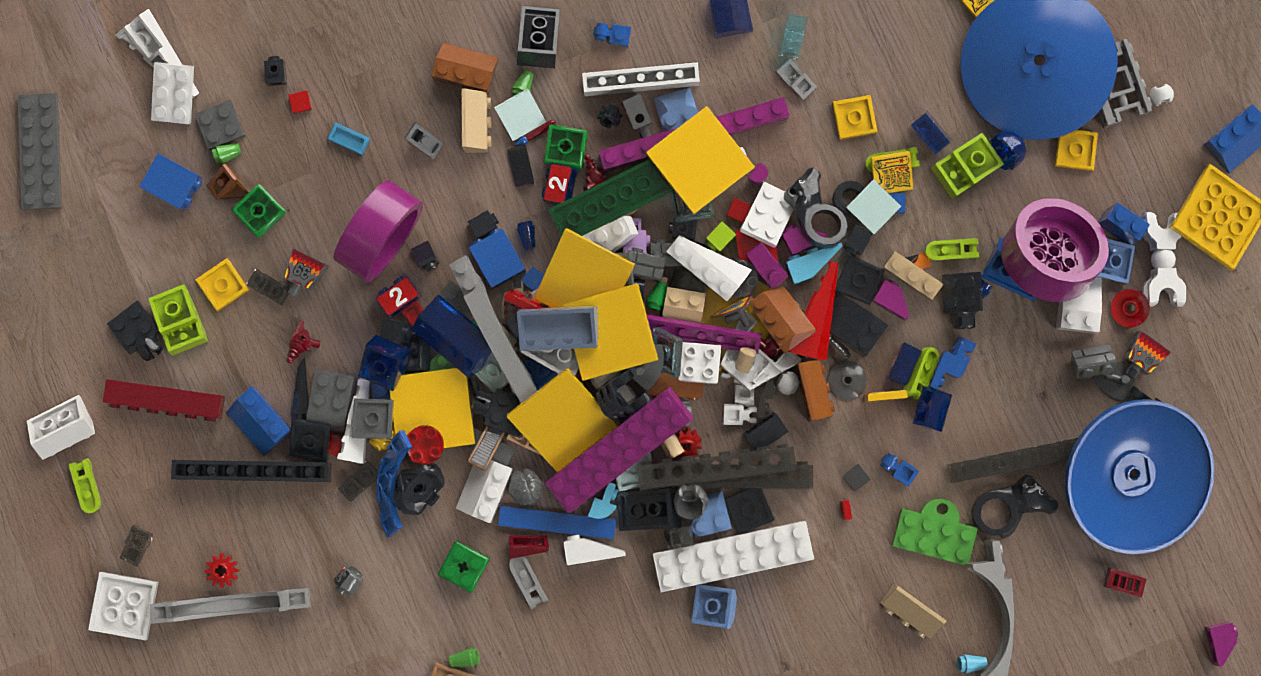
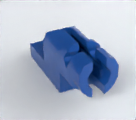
M958 337L950 350L952 353L943 351L928 388L932 390H937L938 387L941 388L945 381L944 374L956 379L961 377L970 360V357L965 352L972 353L976 343Z

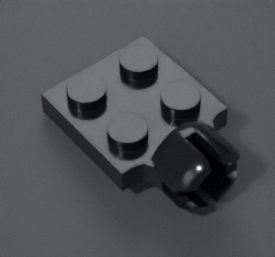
M981 272L942 275L943 313H949L952 316L953 329L975 328V315L977 312L983 311Z
M137 300L107 323L128 354L131 355L134 352H138L143 360L150 361L155 358L152 352H156L157 355L162 352L163 347L157 340V335L160 333L158 326L140 301Z
M498 388L491 395L479 391L476 394L471 412L485 419L483 426L521 438L522 433L507 418V414L521 404L517 395Z

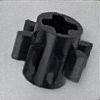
M611 104L607 108L602 106L597 116V119H600V124L609 129L613 125L618 127L622 118L619 108Z

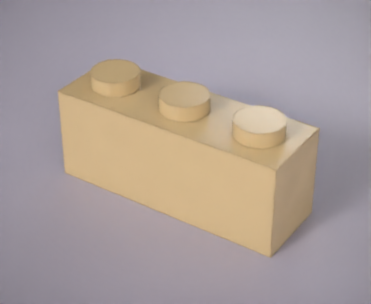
M896 251L892 253L883 266L930 300L934 299L943 286V283Z

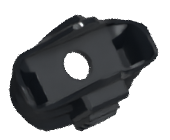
M433 462L431 464H423L418 468L401 470L397 476V497L392 505L397 507L399 511H402L403 514L419 515L427 505L433 506L439 499L437 492L445 484L443 473L437 464Z

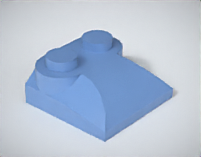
M690 87L653 98L663 132L679 128L698 113Z
M1107 239L1109 246L1108 259L1096 278L1128 284L1135 246Z
M722 491L707 494L709 502L701 518L689 519L694 538L732 529Z
M696 585L691 623L730 629L735 618L736 590Z

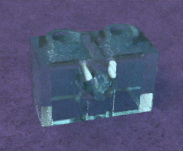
M788 14L779 55L798 59L808 17Z

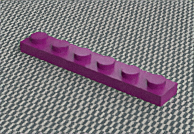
M647 315L652 337L661 338L660 331H662L667 336L666 339L673 337L675 340L678 338L682 342L721 345L723 349L740 351L741 348L746 347L756 350V354H758L761 341L760 333Z

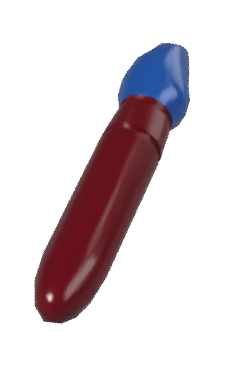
M549 120L525 136L520 137L515 146L527 144L528 141L549 130V125H555L556 120Z

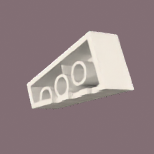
M623 216L582 237L615 253L637 236L638 231L632 217Z

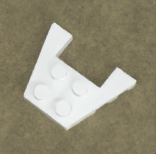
M745 311L751 324L744 327L739 319L736 330L749 332L758 321ZM727 349L720 366L743 387L751 391L795 366L802 359L794 353L787 352L777 362H774L759 349L758 354L755 355L752 368L749 373L745 374L735 368L740 351Z

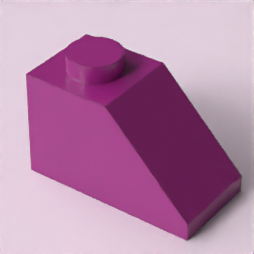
M794 225L784 229L785 233L781 235L791 256L814 246L804 237L800 226L796 228ZM815 231L819 236L827 238L826 234Z
M762 242L746 253L760 275L772 289L788 278L786 270Z
M893 280L883 281L872 302L906 321L909 318V313L902 289L898 288L899 284Z
M1231 622L1205 626L1213 665L1218 667L1224 665L1237 644L1238 630Z

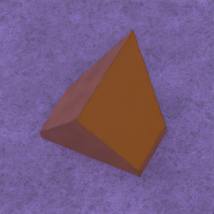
M226 164L221 166L206 185L217 200L242 199L249 193L233 170Z

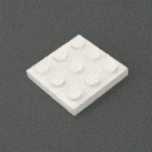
M99 572L88 630L148 640L151 625L150 604L155 603L159 582Z

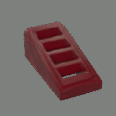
M510 535L508 537L509 558H519L549 551L547 536Z
M1108 568L1103 587L1142 598L1147 579ZM1117 574L1119 576L1117 579L1116 586H1114L1113 582L1115 579V575ZM1124 576V577H1126V578H1125V582H1124L1123 588H1121L1120 585H1121L1122 577ZM1131 578L1133 580L1130 590H1128L1127 587L1129 579ZM1138 580L1140 581L1138 592H1135L1134 589L1136 581Z

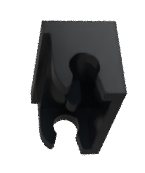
M772 412L743 432L742 435L757 454L789 431L779 416Z

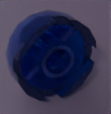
M1004 131L996 134L989 140V143L1004 163L1000 167L1001 169L1013 170L1023 162L1026 156V146L1023 138L1016 133Z

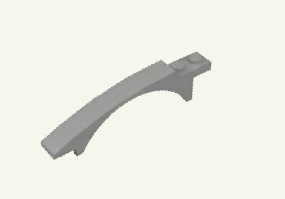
M465 255L449 264L485 340L522 403L537 391L532 381V376L504 333L489 301L483 278L476 274L469 258Z
M987 540L985 541L987 560L965 563L967 570L975 573L991 588L998 600L1002 614L1003 629L998 651L987 669L980 676H1008L1014 629L1012 578L1004 577L1006 570L1005 565L1002 563L1001 555L1003 554V548L1000 541Z
M308 587L150 604L151 624L224 615L279 612L290 609L311 607L310 590Z

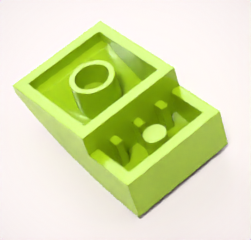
M981 133L934 164L931 170L951 199H954L1000 168L1004 163L984 134Z
M185 284L148 298L158 329L164 338L168 352L172 356L209 342Z

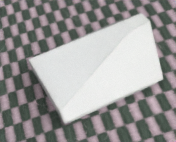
M735 385V403L743 404L746 407H754V389L748 391L742 385Z

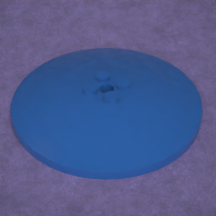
M994 0L974 20L964 40L961 54L962 82L968 99L975 110L987 123L999 131L1026 140L1055 139L1083 127L1104 106L1112 91L1117 74V49L1113 34L1103 16L1086 0ZM1042 56L1045 59V63L1037 66L1034 63V58Z
M1146 399L1118 404L1107 409L1091 421L1080 434L1071 450L1065 472V494L1070 512L1081 530L1089 538L1107 549L1125 554H1144L1165 548L1184 536L1195 525L1207 506L1214 482L1212 449L1198 423L1187 413L1175 406L1161 401ZM1136 469V476L1134 478H1130V471Z

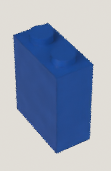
M158 153L139 187L184 211L185 208H189L193 200L191 197L194 192L200 189L202 177Z
M1119 203L1107 208L1098 221L1104 230L1123 243L1130 245L1140 241L1150 226L1149 223Z
M496 228L490 231L488 237L483 240L482 238L474 240L471 243L472 246L469 247L492 289L526 271L503 228L501 230Z

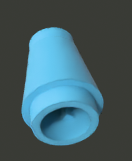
M963 654L957 658L958 671L964 674L987 669L986 657Z

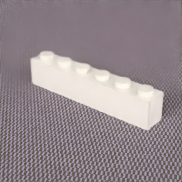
M698 62L582 73L584 96L699 86L700 82Z

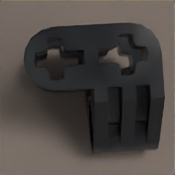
M629 368L622 370L606 381L596 392L603 414L618 423L635 414L636 411L652 400V397L646 390L628 402L617 392L618 388L634 377Z

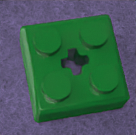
M549 125L544 164H554L581 170L587 131ZM565 143H568V146L571 147V149H567V152L560 148Z
M257 184L231 209L258 238H261L286 214L285 209L260 184ZM257 207L260 209L263 207V213L261 215H255L257 213V211L255 210Z
M455 541L438 572V576L472 593L490 558L459 541ZM467 562L468 571L464 570L461 572L459 563Z

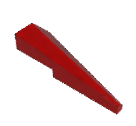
M828 261V271L825 276L820 278L822 284L818 292L814 291L804 312L816 329V332L788 352L827 360L839 263Z

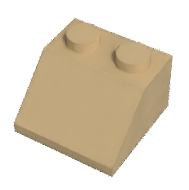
M667 287L662 317L701 323L706 293Z

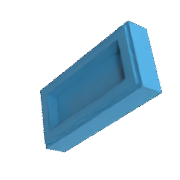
M336 122L327 138L328 141L361 156L364 155L371 140L369 137Z

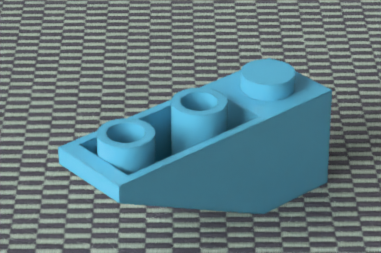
M839 243L834 248L821 249L819 251L817 248L806 251L807 255L802 257L799 254L789 257V261L785 265L792 284L796 285L812 279L842 247V243Z

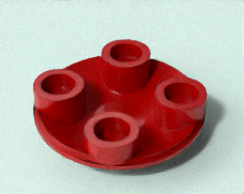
M422 425L414 428L407 434L412 445L407 454L413 462L431 464L439 459L444 449V440L437 429Z

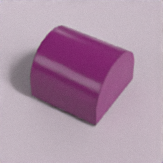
M761 162L758 163L748 176V181L754 185L764 183L768 176L766 166Z

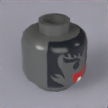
M353 566L342 568L334 578V583L337 585L335 589L343 596L346 593L349 595L355 594L363 584V579L361 578L363 574Z

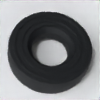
M856 181L842 182L833 193L834 206L844 215H853L846 208L848 205L844 203L843 195L847 191H853L858 196L865 189L864 186Z

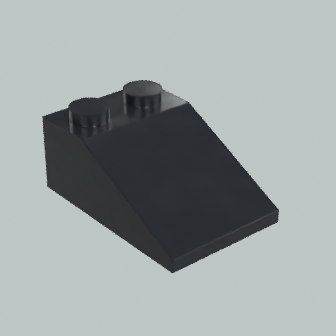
M522 6L517 65L555 69L560 9Z
M838 293L833 304L830 334L863 358L866 357L888 327V324L857 303Z
M678 488L618 492L619 531L682 528L681 517L676 513L673 503Z

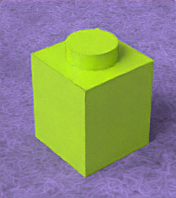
M721 222L706 238L708 242L706 246L711 251L720 253L734 239L736 234L726 224Z

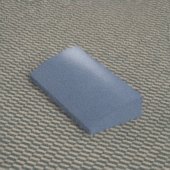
M597 306L521 309L517 311L520 351L598 347Z

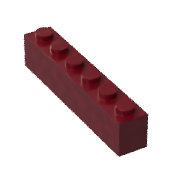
M106 379L103 402L109 403L108 407L120 409V405L128 406L127 410L139 411V408H147V413L158 414L159 410L166 411V415L177 417L178 413L185 414V418L197 419V416H204V421L216 422V418L222 419L225 396Z

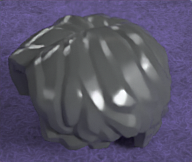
M525 468L524 471H515L510 478L509 494L518 504L524 506L533 505L541 499L543 482L532 469Z
M697 484L681 485L673 499L676 513L680 517L690 520L701 518L709 502L707 494Z

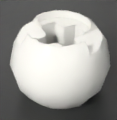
M1164 84L1160 88L1156 86L1151 88L1149 97L1153 105L1159 106L1163 102L1167 104L1172 102L1174 92L1171 86Z
M792 371L782 372L777 381L778 391L785 395L794 394L800 383L798 375Z

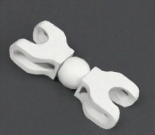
M1145 212L1141 216L1144 221L1150 224L1142 237L1149 243L1150 251H1154L1151 256V264L1155 269L1151 270L1150 278L1142 287V293L1147 297L1150 307L1158 303L1159 294L1162 290L1169 294L1172 306L1182 307L1186 302V285L1178 277L1176 268H1173L1176 257L1172 250L1176 249V242L1182 236L1169 228L1178 213H1173L1168 217L1165 229L1158 225L1154 213Z

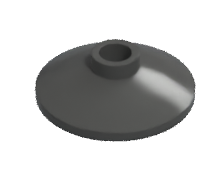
M850 361L836 364L828 375L830 391L836 397L844 400L858 397L866 387L864 370L858 364ZM845 377L851 378L850 384L845 383Z

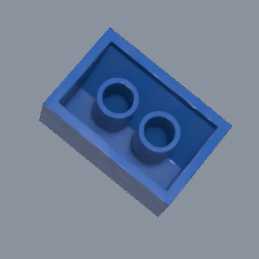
M1254 104L1243 110L1203 144L1228 174L1261 147V112Z
M1000 237L981 278L1034 301L1036 297L1021 289L1007 273L1001 256L1004 238Z
M253 386L237 398L226 412L263 456L268 454L291 433V427L259 390Z

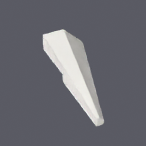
M149 9L137 16L130 24L126 25L116 34L119 39L123 38L127 41L132 50L136 49L144 56L143 59L153 68L155 62L182 65ZM194 84L192 98L199 94Z
M362 364L360 379L357 382V393L353 397L345 434L342 438L341 452L337 456V459L365 464L366 439L352 438L351 435L354 398L369 399L371 367Z

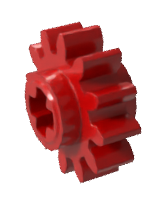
M686 427L685 431L680 429L678 430L679 433H674L684 449V452L679 454L681 461L684 460L685 456L689 460L692 459V454L698 456L697 449H702L700 443L702 439L701 436L697 435L696 429L690 432L689 427Z
M220 553L219 559L214 555L212 556L213 562H206L210 568L204 570V572L210 574L206 580H214L212 586L220 583V588H224L225 582L228 586H231V579H238L234 574L239 572L240 569L234 567L238 561L231 562L232 555L227 556L225 559L224 553ZM219 568L226 569V573H223V576L221 572H218Z

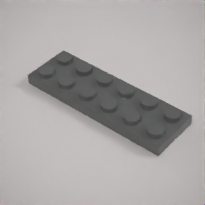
M58 94L18 95L21 209L62 208Z

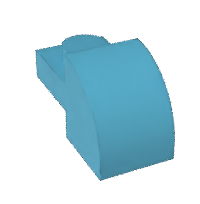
M609 483L607 485L602 500L594 498L589 517L601 519L613 513L617 505L611 504L610 500L615 501L618 489H615L616 484Z

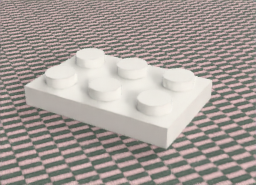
M154 63L151 120L191 124L194 66Z
M764 182L740 232L775 248L793 211V208L784 200L785 191Z

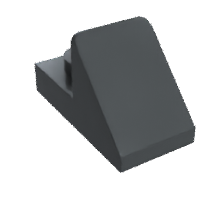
M414 122L404 137L410 145L418 148L432 159L435 158L444 144L416 122Z

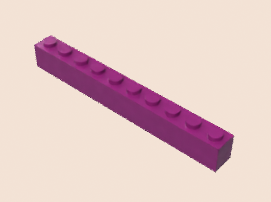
M782 97L717 116L716 118L729 135L733 136L787 120L790 115L785 98ZM676 129L600 150L599 156L604 173L649 160L645 153Z

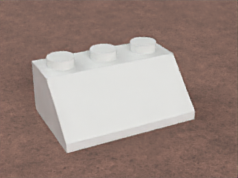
M80 395L27 420L30 444L42 460L95 434L93 421Z
M493 460L490 461L485 471L473 465L456 509L485 522L492 523L513 468Z

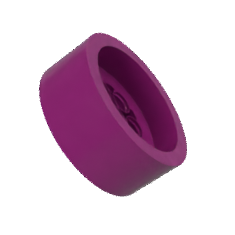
M391 180L384 181L368 196L347 225L336 246L333 256L334 261L366 283L372 282L391 263L410 236L421 215L423 202Z
M1055 198L1040 199L1027 205L1006 233L1001 247L1002 261L1012 280L1030 295L1051 302H1066L1081 296L1102 271L1109 254L1106 235L1097 220L1080 206Z

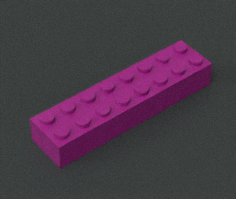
M669 386L648 404L636 411L635 414L631 415L550 477L545 484L565 510L571 513L688 424L694 416Z

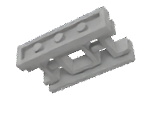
M1127 39L1115 42L1117 57L1123 55L1126 63L1125 66L1117 68V73L1122 72L1128 89L1116 93L1111 91L1104 106L1098 112L1104 128L1120 123L1122 121L1120 112L1134 108L1137 117L1152 111V101L1145 92V81L1141 79L1139 74L1140 66L1134 60L1133 46L1131 43H1128ZM1135 91L1139 101L1129 104L1126 94ZM1118 97L1121 107L1111 111L1108 100Z

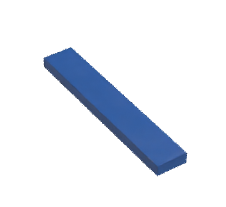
M500 506L498 526L614 539L616 520Z

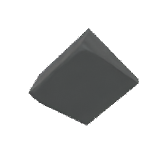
M857 464L843 475L854 491L871 480L860 464Z

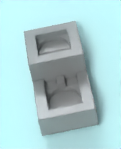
M790 58L775 71L802 100L817 87Z

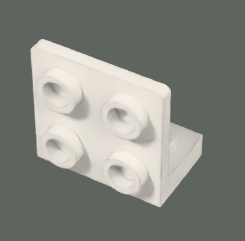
M682 342L679 381L717 384L721 345Z

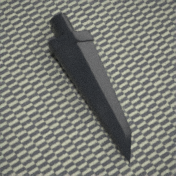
M305 357L297 369L291 414H296V419L304 420V414H307L309 406Z

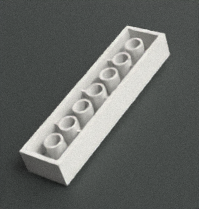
M799 521L653 553L660 591L665 592L814 560L807 523L806 521Z

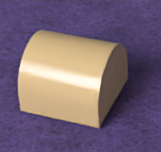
M746 347L741 348L735 368L742 373H749L755 359L756 350Z
M675 434L660 444L668 459L684 452Z

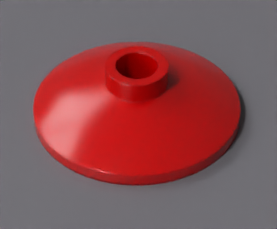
M1135 289L1120 291L1115 295L1111 303V314L1114 320L1124 327L1132 328L1143 324L1150 313L1147 297ZM1130 304L1135 306L1134 311L1129 310Z

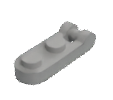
M526 557L512 558L509 563L510 570L530 608L537 607L536 604L542 601L543 603L548 601L549 599ZM537 590L539 595L532 598L530 592Z

